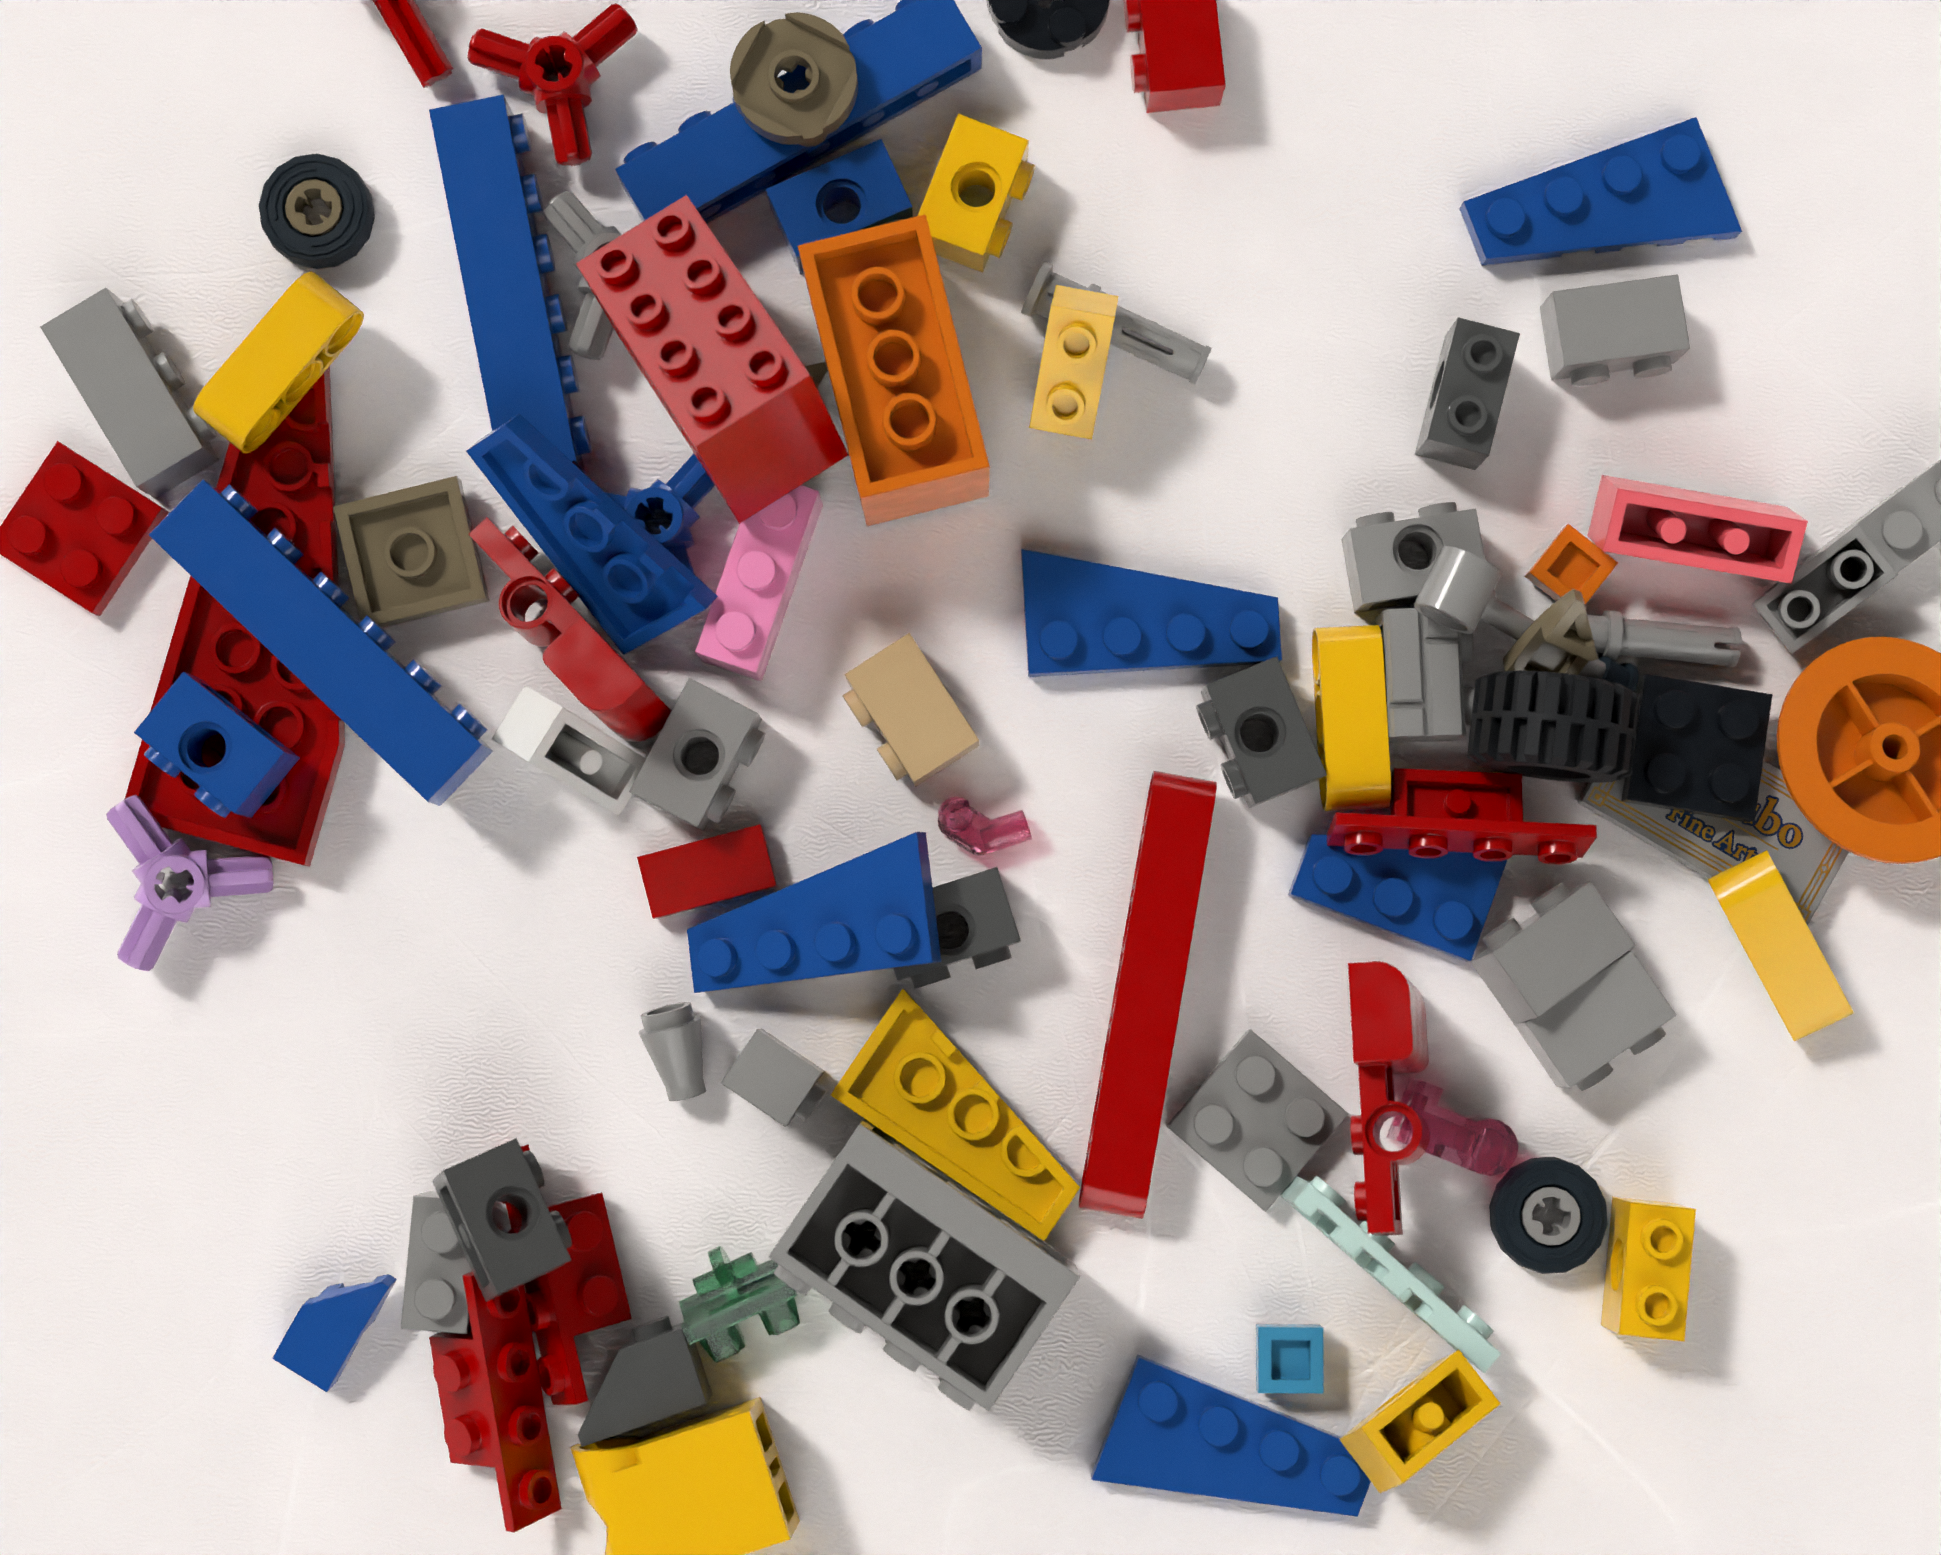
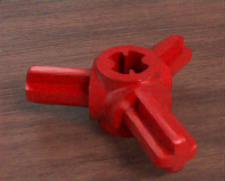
M616 3L611 4L573 37L564 31L559 36H547L544 38L536 36L531 40L530 44L483 28L478 29L470 40L467 58L474 66L519 80V90L533 95L537 111L547 114L556 162L564 166H578L590 160L592 156L584 108L592 102L591 84L601 77L596 67L635 36L638 28L631 15ZM558 67H568L570 72L568 76L563 78L559 73ZM554 70L556 75H558L559 81H549L547 77L549 72Z

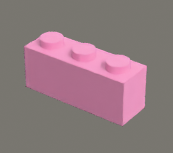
M800 485L739 524L715 593L718 597L711 604L695 653L702 662L762 682L823 507L819 491Z

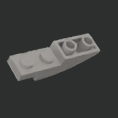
M1941 459L1904 487L1897 489L1796 567L1792 584L1778 582L1752 603V606L1791 654L1795 653L1898 576V572L1941 541Z

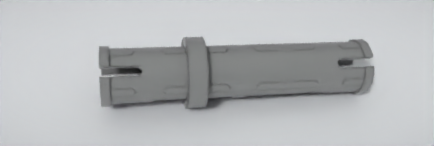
M1605 610L1602 616L1588 615L1599 658L1608 657L1615 661L1618 655L1722 665L1727 668H1734L1739 661L1741 651L1717 649L1714 647L1715 643L1728 645L1742 644L1741 631L1738 627L1724 628L1623 618L1620 611Z

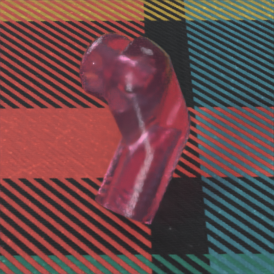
M958 796L944 800L938 810V827L945 838L976 856L986 855L1032 839L1023 810L991 820L969 806L968 800Z

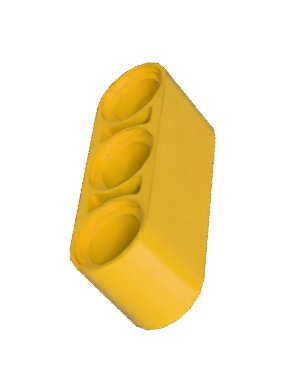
M310 271L303 274L290 285L206 383L194 402V413L242 453L248 454L254 451L270 437L351 342L363 323V311L315 272Z
M1379 625L1314 628L1312 634V667L1317 753L1327 774L1319 780L1322 808L1324 811L1389 808L1391 800V772L1384 655Z
M1767 850L1707 879L1794 1042L1854 1014Z

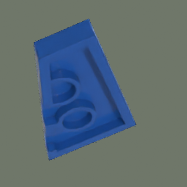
M1312 834L1306 843L1288 895L1460 960L1470 962L1507 860L1482 861L1474 858L1473 853L1449 851L1445 856L1438 858H1418L1410 855L1408 849L1383 848L1382 852L1373 855H1354L1347 853L1344 850V846H1327V835Z

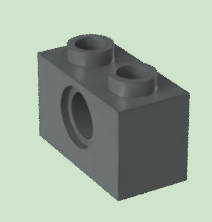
M1460 317L1456 319L1444 337L1415 455L1476 470L1489 456L1520 333Z
M1277 656L1209 683L1202 689L1200 693L1204 702L1196 705L1197 713L1209 740L1220 738L1229 760L1220 764L1226 784L1234 799L1244 796L1248 808H1252L1318 781L1327 775ZM1251 719L1265 722L1273 733L1271 748L1265 752H1255L1248 749L1240 736L1243 722Z
M998 867L933 887L936 918L947 912L959 914L968 924V937L958 948L944 949L940 947L941 962L894 968L897 981L911 977L913 987L917 989L951 978L948 965L972 958L976 970L1012 958L1009 946L1020 943L1021 939Z
M517 1138L447 1168L432 1180L486 1302L554 1271L571 1261L567 1248L572 1246V1240L567 1225L558 1211L549 1212L539 1189L544 1187L545 1184L540 1165L531 1151L522 1152ZM496 1202L511 1203L519 1210L522 1225L518 1233H505L495 1225L492 1218V1210Z

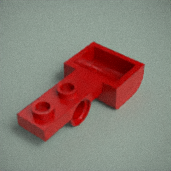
M486 517L468 535L511 579L504 586L499 597V610L503 619L529 643L542 647L548 646L543 653L545 665L586 708L617 736L631 742L645 741L655 736L663 728L672 710L571 605L580 595L554 568L543 576L530 562L539 552L513 525L503 534ZM547 599V608L543 615L534 621L526 622L525 615L528 608L538 600Z
M1379 961L1348 963L1353 1063L1358 1065L1361 1115L1351 1116L1350 1133L1353 1154L1363 1155L1365 1181L1355 1182L1354 1185L1356 1218L1358 1222L1367 1221V1231L1369 1234L1375 1236L1403 1235L1399 1165L1411 1164L1422 1157L1429 1145L1430 1132L1425 1119L1417 1111L1402 1102L1395 1101L1393 1074L1419 1073L1425 1070L1429 1063L1425 1002L1420 991L1393 965ZM1393 1116L1407 1117L1413 1128L1410 1143L1399 1151H1387L1380 1140L1382 1125Z

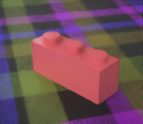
M1602 475L1587 536L1604 552L1792 584L1808 521L1785 506Z

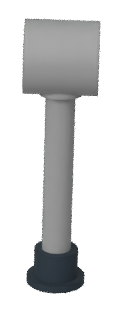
M1443 546L1414 604V608L1428 619L1465 634H1472L1478 622L1483 620L1513 639L1518 640L1534 622L1531 618L1495 597L1494 589L1501 576V572L1497 567L1473 553L1452 546ZM1608 657L1589 661L1579 673L1581 676L1621 684L1632 691H1635L1639 680V671L1636 666L1631 663L1620 665Z

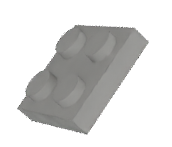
M1248 1029L1166 1127L1266 1212L1349 1113L1255 1032Z

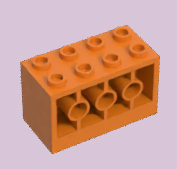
M926 214L798 245L807 289L866 525L871 526L988 497L990 466Z

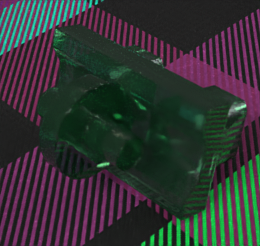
M721 1245L708 1251L713 1270L692 1279L697 1294L679 1301L684 1319L681 1327L689 1344L691 1345L699 1341L713 1361L717 1363L738 1354L745 1347L744 1336L737 1324L743 1320L759 1314L769 1335H779L800 1324L795 1297L798 1296L797 1291L789 1287L774 1274L779 1264L771 1259L758 1265L752 1252L730 1261Z

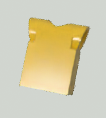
M761 1397L650 1433L642 1438H608L581 1447L580 1443L571 1447L586 1499L607 1527L604 1555H744L790 1540L800 1522Z

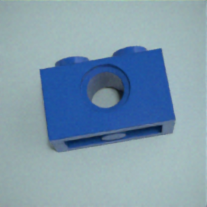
M882 139L766 189L771 211L800 274L804 273L798 245L913 217L912 204ZM838 202H850L860 209L858 216L845 224L835 223L826 216L830 207Z
M184 671L134 731L138 737L150 745L144 755L153 764L174 778L181 771L200 785L194 795L208 808L224 818L231 811L235 814L252 818L300 759L299 756L205 681ZM221 734L226 743L225 755L218 764L207 767L202 759V747L208 738Z

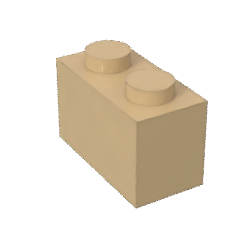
M910 633L844 674L852 689L842 695L862 728L872 721L886 741L885 744L877 748V751L897 781L908 775L914 786L917 787L979 747V739Z

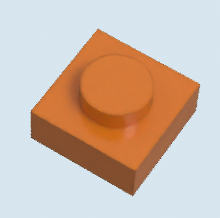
M1567 524L1524 577L1555 601L1567 592L1575 589L1582 592L1584 603L1586 604L1618 562L1570 524Z

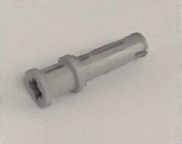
M1044 261L1027 295L1021 313L1029 317L1033 313H1037L1049 318L1053 298L1048 293L1054 295L1056 285L1106 293L1101 291V287L1091 284L1087 288L1053 272V265ZM1117 305L1110 344L1188 379L1192 384H1196L1212 348L1196 343L1152 320H1148ZM1123 328L1172 349L1173 352L1169 353L1123 331Z

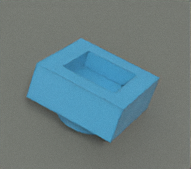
M1256 1324L1257 1392L1324 1394L1323 1327L1320 1324Z

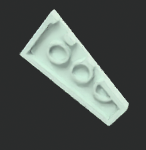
M1317 1175L1311 1182L1296 1176L1280 1196L1450 1346L1456 1351L1459 1349L1473 1366L1485 1373L1502 1354L1487 1341L1494 1332L1487 1323L1465 1305L1457 1313L1438 1297L1445 1287L1416 1262L1407 1270L1389 1253L1395 1246V1243L1386 1235L1375 1236L1369 1234L1367 1231V1221H1363L1358 1226L1340 1210L1346 1200Z

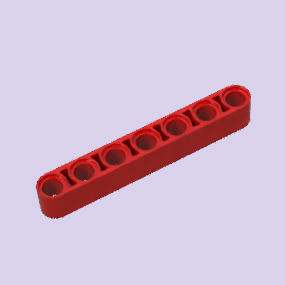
M1153 771L1080 1188L1078 1206L1082 1209L1143 1219L1145 1214L1217 790L1216 781Z

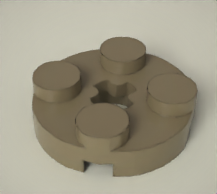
M800 12L785 14V19L773 20L766 25L765 20L749 29L741 38L731 59L730 78L737 110L755 132L773 142L787 145L799 144L805 147L816 146L822 143L828 134L836 131L845 122L855 105L858 94V80L855 59L850 52L849 45L843 34L835 26L815 15ZM797 65L804 66L806 68L805 78L810 85L805 90L797 89L794 93L785 92L784 82L778 78V74L782 70L792 73Z

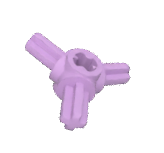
M137 795L122 800L106 814L109 823L139 863L132 872L141 883L134 896V899L141 903V906L117 952V957L132 968L142 971L153 969L177 921L188 922L195 908L211 907V897L268 893L273 889V867L269 856L208 859L207 850L190 851L182 838L174 842L170 840L143 800ZM166 867H170L176 874L187 870L192 875V877L188 878L186 889L190 891L183 895L176 888L165 892L159 886V884L163 883L165 873L160 871Z

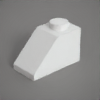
M524 685L491 738L522 759L620 816L631 798L632 793L629 791L646 760L645 757L527 685Z

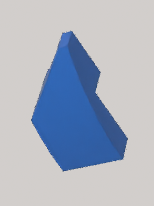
M387 1274L377 1276L373 1282L347 1287H344L343 1283L330 1285L318 1297L309 1298L301 1306L272 1359L323 1391L328 1392L341 1376L363 1333L375 1321L397 1279Z

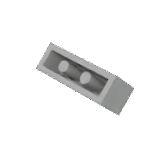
M105 287L40 326L138 489L156 499L220 460L209 441L217 437L215 430L194 413L193 406L188 408L177 390L185 385V381L173 361L164 351L158 355L154 352L145 337L153 332V328L133 299L124 303Z

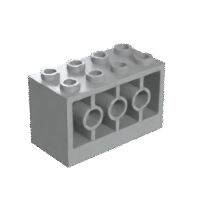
M866 1119L858 1125L768 1256L779 1264L774 1274L781 1281L805 1296L811 1288L815 1289L832 1301V1306L828 1312L834 1318L859 1334L862 1333L866 1326L886 1339V1345L883 1348L886 1354L913 1372H916L920 1364L939 1376L938 1379L941 1383L937 1388L949 1399L969 1411L975 1403L990 1411L1080 1278L1077 1267L1073 1262ZM868 1220L877 1226L874 1235L881 1242L876 1246L866 1243L861 1248L851 1241L854 1233L847 1226L852 1221L855 1224L861 1225ZM922 1258L931 1263L929 1274L933 1279L927 1283L920 1280L916 1284H912L905 1279L907 1270L901 1264L906 1260L916 1263ZM974 1297L983 1299V1311L986 1314L983 1319L980 1320L973 1317L970 1321H965L960 1318V1307L957 1304L959 1300L971 1301Z

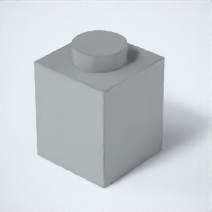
M762 1028L755 1031L721 1082L722 1085L784 1127L791 1123L795 1115L806 1122L827 1091V1089L818 1084V1081L825 1072L823 1069Z

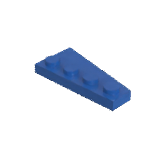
M1697 117L1466 200L1459 208L1481 266L1558 258L1563 254L1594 250L1595 253L1620 251L1623 247L1657 244V247L1679 245L1687 240L1713 238V241L1734 239L1742 232Z
M517 414L478 440L466 451L563 578L580 595V600L623 655L706 610L718 597L520 414Z
M1021 549L1028 677L1256 665L1276 656L1279 662L1282 661L1278 597Z

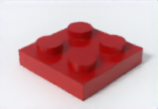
M57 441L1 524L0 555L89 612L100 617L152 538L149 534L169 514V511Z

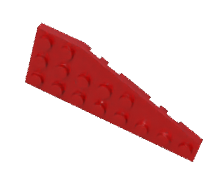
M329 366L261 446L246 454L229 442L216 488L222 492L229 484L233 486L258 510L251 520L266 535L274 528H277L303 552L304 555L296 563L311 578L314 579L320 572H323L339 586L336 517L333 506H335ZM190 575L150 712L184 671L205 681L299 756L300 759L252 818L235 814L232 811L224 818L208 808L194 795L200 785L181 771L174 778L153 764L144 755L150 745L142 740L125 799L133 795L139 796L162 828L310 867L345 747L344 722ZM221 734L208 738L202 747V759L207 767L215 766L225 755L226 743Z

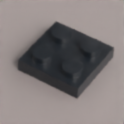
M1651 674L1640 676L1637 694L1640 695L1632 775L1624 779L1621 802L1742 822L1755 821L1773 694Z

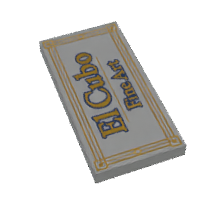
M1764 760L1755 821L1751 822L1621 802L1625 778L1614 782L1588 783L1577 802L1708 879L1767 850L1807 926L1849 851L1827 839L1805 818L1791 797L1781 770Z

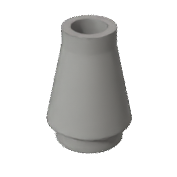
M691 1002L670 1004L643 1013L641 1019L644 1029L638 1033L666 1088L669 1101H681L705 1093L701 1016L694 1015Z

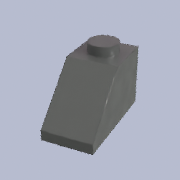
M664 1316L632 1328L634 1340L628 1341L619 1349L577 1434L581 1447L707 1404L713 1394L689 1321L672 1326L669 1316Z

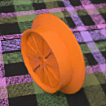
M1893 637L1856 639L1826 651L1813 660L1796 678L1785 697L1778 719V760L1783 779L1791 797L1805 818L1821 834L1839 847L1857 856L1893 864L1918 863L1940 857L1941 653L1925 645Z

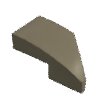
M1575 589L1567 592L1528 627L1503 657L1505 671H1543L1579 675L1589 661L1598 659L1582 592Z

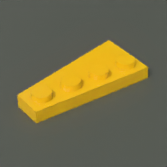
M902 988L830 1095L1039 1239L1045 1241L1080 1189V1186L906 990Z

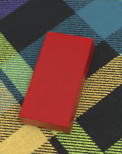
M761 824L637 857L653 919L663 918L778 887Z

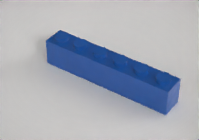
M901 0L895 7L896 11L875 23L872 19L863 20L843 34L855 59L858 94L855 105L845 122L836 131L828 134L825 140L816 146L787 145L764 138L745 122L743 116L737 110L733 98V103L713 114L710 111H703L691 116L680 125L678 134L658 145L656 142H647L633 149L625 156L624 164L617 167L615 171L642 222L687 195L703 220L708 224L765 192L767 188L781 183L981 70L982 47L955 1ZM797 65L792 73L786 72L778 77L784 82L785 92L794 93L797 89L805 90L810 85L805 78L806 68L804 66Z
M504 95L429 109L492 431L517 414H520L585 473L582 454L592 452L591 441L584 416L574 417L570 394L580 391L579 381L572 355L562 356L558 333L568 330L560 295H550L546 273L556 270L555 261L547 233L541 235L537 233L534 213L543 211L544 208L536 174L526 175L522 153L532 151L523 113L513 114Z
M202 479L151 531L149 536L427 802L441 806L493 752L480 739L488 729L462 704L459 703L451 711L438 699L434 693L442 685L417 661L413 659L405 667L388 651L396 641L372 618L367 615L360 623L342 607L350 597L328 576L320 572L314 579L311 578L296 563L304 555L303 552L277 528H274L266 535L251 520L258 510L230 484L221 492Z

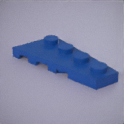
M926 832L912 833L687 929L694 993L941 962Z
M1138 1354L1090 1475L1091 1480L1355 1517L1359 1515L1371 1483L1339 1440L1341 1436Z

